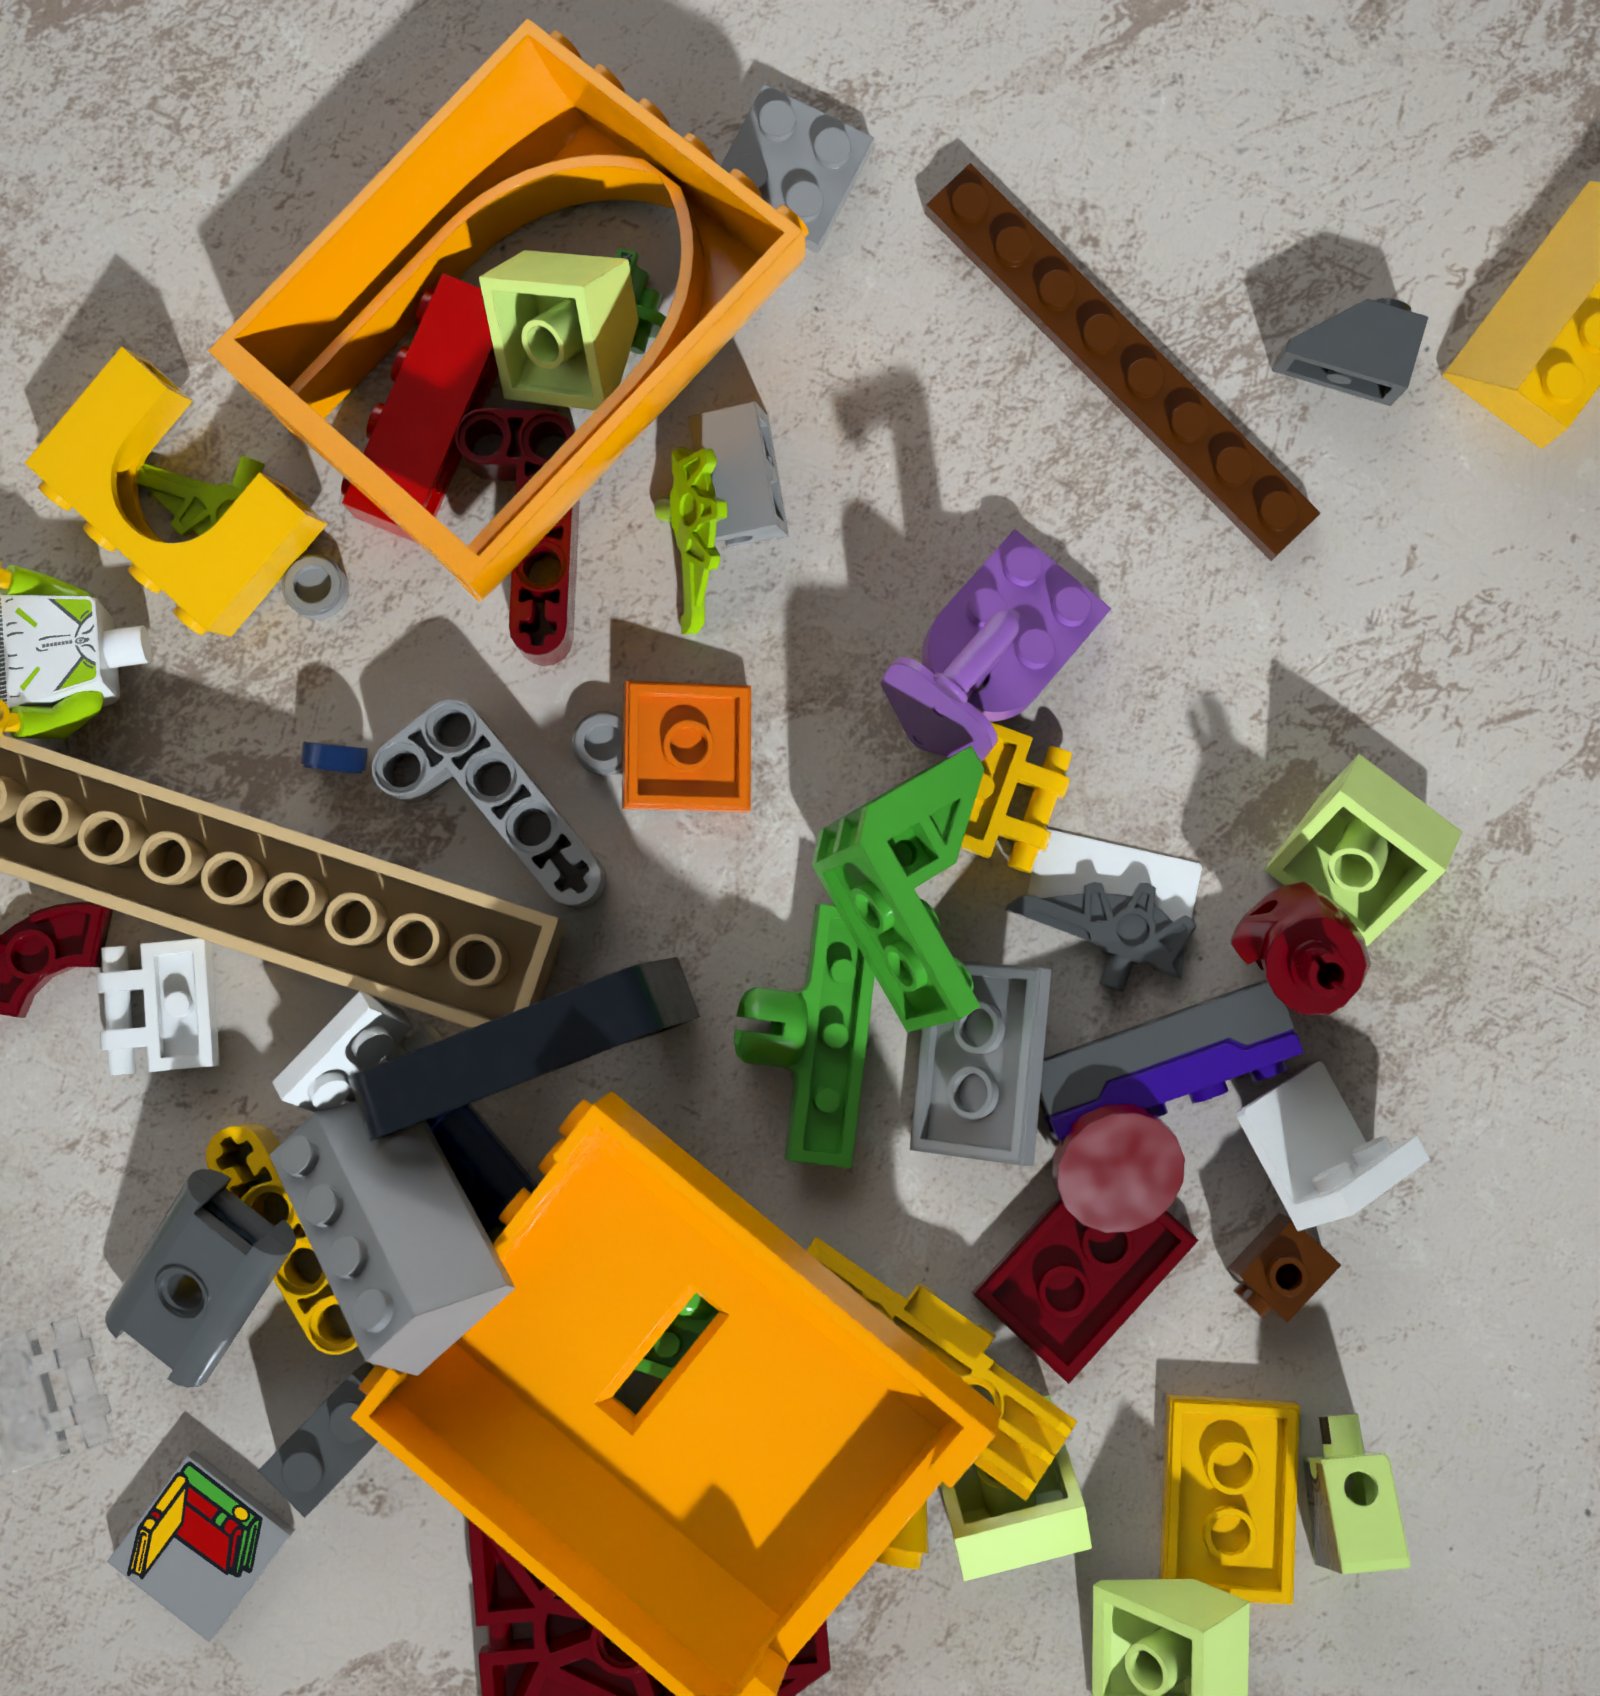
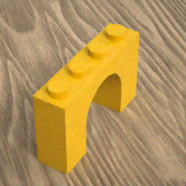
M121 346L25 461V464L42 479L38 489L49 500L66 511H70L73 507L87 520L83 530L91 539L110 552H115L118 549L132 562L127 570L140 584L156 594H159L162 590L178 604L173 613L183 624L199 635H204L208 631L232 637L328 523L283 482L259 472L218 522L204 534L192 540L178 543H167L157 536L148 525L141 510L138 494L139 484H137L139 470L141 466L143 467L153 448L193 400L149 360Z

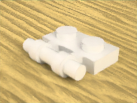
M196 938L141 943L142 969L129 970L128 946L101 948L103 973L96 974L97 993H104L106 1031H100L101 1051L108 1050L109 1076L135 1074L134 1048L147 1047L149 1072L220 1066L212 942ZM143 990L146 1027L133 1028L131 991Z
M359 991L272 1083L282 1101L312 1112L336 1107L344 1100H348L346 1103L356 1101L348 1080L350 1076L377 1066L382 1059L390 1061L441 1041L442 1038L427 1023H422L409 1038L406 1037V1034L413 1028V1025L404 1010Z

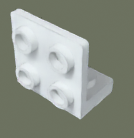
M1321 1061L1308 1065L1236 1113L1240 1125L1297 1231L1356 1214L1430 1160L1418 1136L1393 1144L1390 1143L1387 1136H1382L1366 1143L1329 1072Z

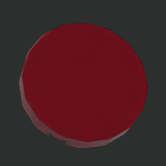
M1133 1104L1104 1105L1083 1114L1070 1126L1073 1131L1066 1136L1063 1144L1060 1140L1053 1154L1052 1179L1065 1208L1083 1225L1105 1233L1131 1232L1154 1222L1173 1204L1184 1180L1185 1158L1173 1131L1157 1116Z

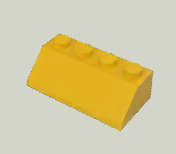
M1589 181L1442 374V377L1540 449H1543L1570 427L1600 387V182Z

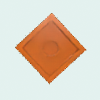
M626 680L623 683L622 810L747 813L751 811V685Z

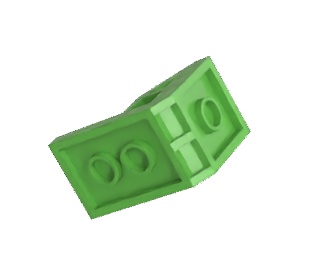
M972 745L919 772L819 830L812 866L906 1032L957 1021L981 1007L972 992L974 985L969 971L960 960L951 955L939 933L941 927L935 911L926 901L919 898L914 889L951 867L957 861L985 769Z

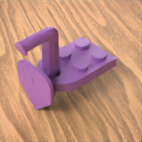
M1014 529L938 614L923 641L922 664L907 657L896 659L881 680L882 689L908 738L915 746L928 752L950 757L972 745L982 762L996 745L998 739L990 721L1005 720L1024 711L1112 608ZM982 682H983V689L980 690V691H977V689L980 687V685H981Z

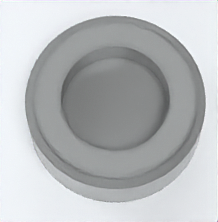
M307 554L299 557L284 573L282 593L288 605L301 616L312 620H323L334 616L343 608L349 595V583L344 571L333 560L320 554Z
M598 711L584 717L576 726L572 736L573 753L582 767L590 773L598 776H612L622 772L623 717L609 711Z

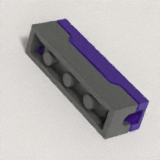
M1262 980L1045 1057L1043 1059L1039 1106L1042 1113L1045 1114L1044 1119L1050 1136L1058 1141L1066 1138L1073 1131L1070 1126L1083 1114L1104 1105L1133 1104L1146 1109L1150 1114L1161 1117L1168 1113L1165 1102L1189 1094L1191 1102L1198 1103L1227 1093L1229 1090L1225 1081L1249 1073L1252 1082H1256L1288 1071L1289 1067L1286 1059L1304 1052L1297 1033L1293 1031L1294 1025L1287 1006L1275 996L1268 981Z

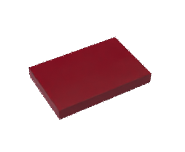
M1058 1196L974 1288L972 1294L1069 1384L1199 1240L1167 1210L1154 1222L1131 1232L1105 1233L1079 1222L1065 1208L1060 1196Z

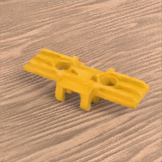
M816 1236L806 1250L966 1383L970 1386L982 1387L991 1395L993 1405L1002 1411L996 1436L973 1464L1024 1501H1027L1078 1421L984 1354L997 1336L981 1324L977 1326L937 1298V1293L923 1283H919L906 1299Z

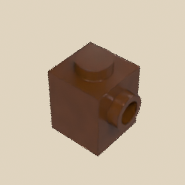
M1278 1213L1226 1269L1241 1282L1233 1292L1259 1317L1263 1319L1271 1311L1274 1315L1288 1323L1337 1271L1341 1264L1305 1229L1297 1231L1290 1217Z

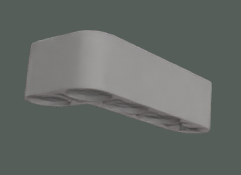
M445 699L437 702L383 744L375 753L372 762V776L377 786L385 793L403 802H421L455 778L545 891L558 903L574 909L587 908L597 903L604 894L607 884L606 872L599 860L487 722L466 702L457 699ZM454 717L468 718L471 724V732L468 739L456 747L445 746L441 734L444 725ZM407 756L417 757L421 768L418 779L407 787H396L392 775L396 763ZM494 765L507 766L511 773V781L506 791L498 796L489 797L484 795L481 789V778L484 772ZM542 813L547 815L551 821L549 837L538 846L525 845L520 837L522 822L532 814ZM569 840L571 846L562 849L566 841ZM560 851L566 860L579 870L588 866L590 870L583 877L588 886L586 890L582 893H578L572 888L563 891L561 887L566 883L567 877L560 867L549 858ZM549 859L544 868H542L540 862Z

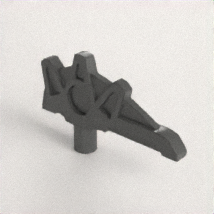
M1092 882L1084 885L1083 894L1048 898L1022 895L1007 904L1005 911L1085 939L1101 947L1104 953L1109 954L1099 984L1119 992H1124L1133 964H1150L1156 971L1181 979L1184 961L1183 946L1197 927L1193 919L1187 915L1173 922L1160 908L1155 906L1156 888L1149 883H1139L1133 894L1126 896L1107 894L1102 883Z

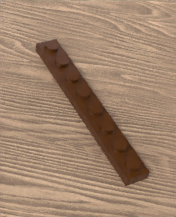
M971 163L926 204L925 215L1270 561L1321 514Z

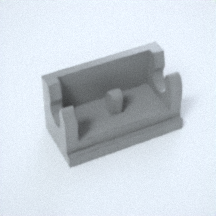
M755 401L688 416L693 450L697 452L701 449H713L717 464L711 474L715 495L727 501V518L717 522L715 542L725 540L726 547H732L773 538L789 537L768 415Z

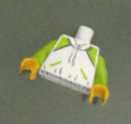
M0 561V591L2 594L0 595V739L4 732H10L13 738H67L99 714L102 707L114 704L119 700L120 683L118 667L151 662L152 649L149 634L143 625L116 629L114 619L98 599L93 598L91 593L53 576L13 564L9 565L6 569H2Z

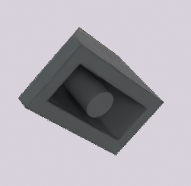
M1381 298L1375 301L1366 299L1289 339L1275 359L1272 371L1391 406L1409 386L1428 316L1411 312L1412 309L1408 304L1396 299Z

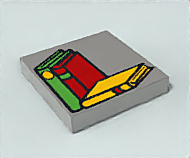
M193 1451L180 1464L107 1562L201 1637L210 1642L295 1529Z

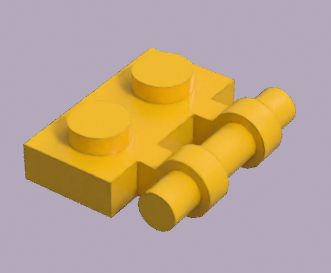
M990 722L996 731L998 739L996 745L981 762L985 769L960 849L989 859L998 836L1007 838L1015 842L1007 865L1019 871L1031 873L1038 852H1045L1052 833L1046 829L1057 798H1065L1071 780L1066 777V773L1073 754L1067 750L1049 746L1042 767L1026 762L1025 759L1033 737ZM1017 782L1034 789L1023 821L1006 815Z

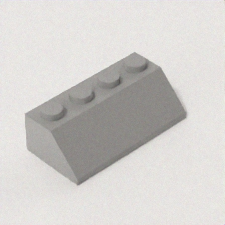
M353 1101L315 1112L269 1155L365 1362L418 1376L516 1288L427 1121L370 1141L357 1102Z

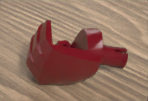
M1305 882L1285 885L1268 893L1242 917L1236 925L1230 940L1233 948L1247 965L1256 961L1260 969L1264 970L1266 979L1275 996L1288 1008L1302 1015L1331 1014L1345 1006L1361 988L1371 965L1365 939L1350 917L1327 896Z

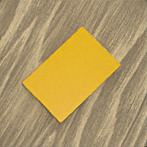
M1166 1394L1159 1579H1196L1251 1603L1293 1605L1300 1405L1295 1401Z

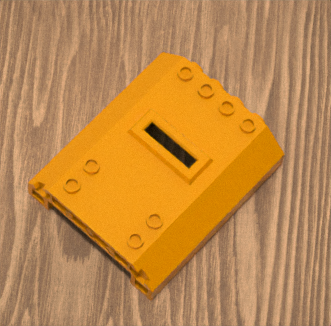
M613 1091L593 1105L586 1099H583L559 1127L558 1132L564 1137L554 1145L537 1168L546 1175L533 1193L523 1188L511 1200L498 1218L506 1225V1228L492 1244L516 1288L418 1376L376 1365L358 1388L367 1397L350 1418L674 1695L776 1696L791 1660L942 1482L949 1488H952L996 1436L1002 1411ZM694 1294H699L719 1311L718 1314L637 1414L633 1413L613 1395Z

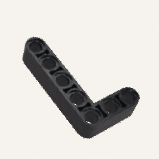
M678 957L645 962L608 974L350 1076L348 1080L369 1139L372 1141L617 1046L685 1024L699 1018L700 1014Z

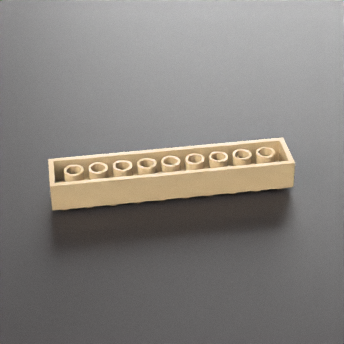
M2 735L0 739V872L357 991H362L468 1028H474L540 1002L567 921L6 735Z

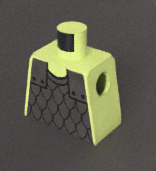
M1358 1413L1318 1417L1324 1456L1303 1458L1314 1564L1340 1574L1411 1568L1388 1455L1385 1453L1364 1452ZM1351 1475L1354 1486L1351 1494L1347 1497L1344 1484L1346 1478Z

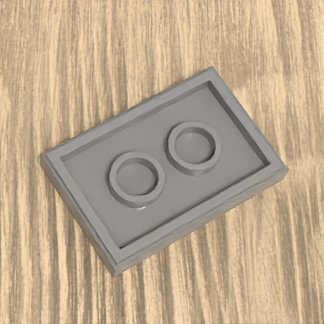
M961 961L972 977L974 985L972 992L981 1007L960 1020L921 1029L910 1150L1020 1166H1034L1052 969Z

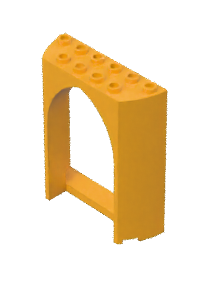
M527 18L208 351L254 398L258 399L295 438L301 443L303 441L306 442L439 561L466 591L480 602L489 593L494 591L802 264L806 253L805 237L809 234V231L800 217L790 208L780 205L775 209L764 201L757 186L743 172L734 168L728 173L716 164L711 151L696 136L687 133L684 137H681L672 130L666 117L652 102L642 98L637 103L625 93V89L620 81L605 66L597 64L592 68L581 60L578 50L562 33L553 30L549 35ZM604 200H635L674 209L680 230L681 258L679 277L669 312L656 339L627 378L468 546L325 420L335 407L416 324L417 309L424 293L428 289L435 290L442 273L459 279L489 248L508 234L541 216L569 206Z

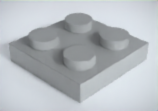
M763 84L720 167L728 173L734 168L740 170L757 186L764 201L775 209L780 205H785L795 212L809 231V234L805 237L806 248L819 253L873 149L874 137Z

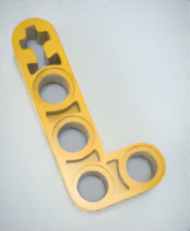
M247 1123L230 1126L218 1131L211 1138L206 1148L205 1161L208 1169L222 1172L232 1178L226 1188L268 1222L270 1221L264 1213V1201L270 1192H276L287 1201L289 1216L286 1222L291 1226L296 1236V1244L273 1280L309 1341L317 1350L328 1355H341L356 1348L358 1344L354 1336H342L336 1333L330 1325L329 1312L333 1305L339 1304L323 1270L318 1281H310L298 1272L296 1258L302 1248L311 1250L313 1248L269 1156L280 1145L279 1140L269 1128L261 1124ZM249 1142L254 1152L247 1156L246 1164L238 1165L233 1155L240 1151L241 1143ZM269 1172L272 1176L271 1181L258 1184L251 1189L248 1187V1182L260 1179L258 1175Z

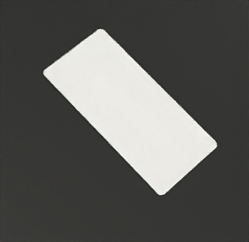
M1046 829L1052 834L1046 851L1038 852L1032 869L1027 895L1048 898L1083 894L1084 885L1097 882L1102 883L1107 894L1131 896L1139 883H1149L1156 888L1154 905L1160 908L1173 922L1184 915L1192 919L1202 871L1200 863Z

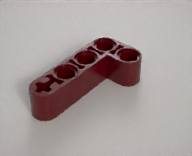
M481 408L472 410L462 417L454 436L456 447L474 474L487 480L516 481V495L550 459L541 458L535 454L538 443L547 436L554 435L562 437L567 441L575 431L567 418L554 411ZM494 433L503 437L500 448L492 455L479 456L473 453L474 444L483 435ZM580 499L511 571L510 637L523 656L533 664L541 666L555 665L565 659L571 651L574 639ZM549 557L560 562L559 573L552 581L539 584L529 579L530 569L536 561ZM535 602L545 604L546 620L553 631L556 632L555 634L545 635L543 645L539 646L536 645L528 632L538 631L540 627V610Z

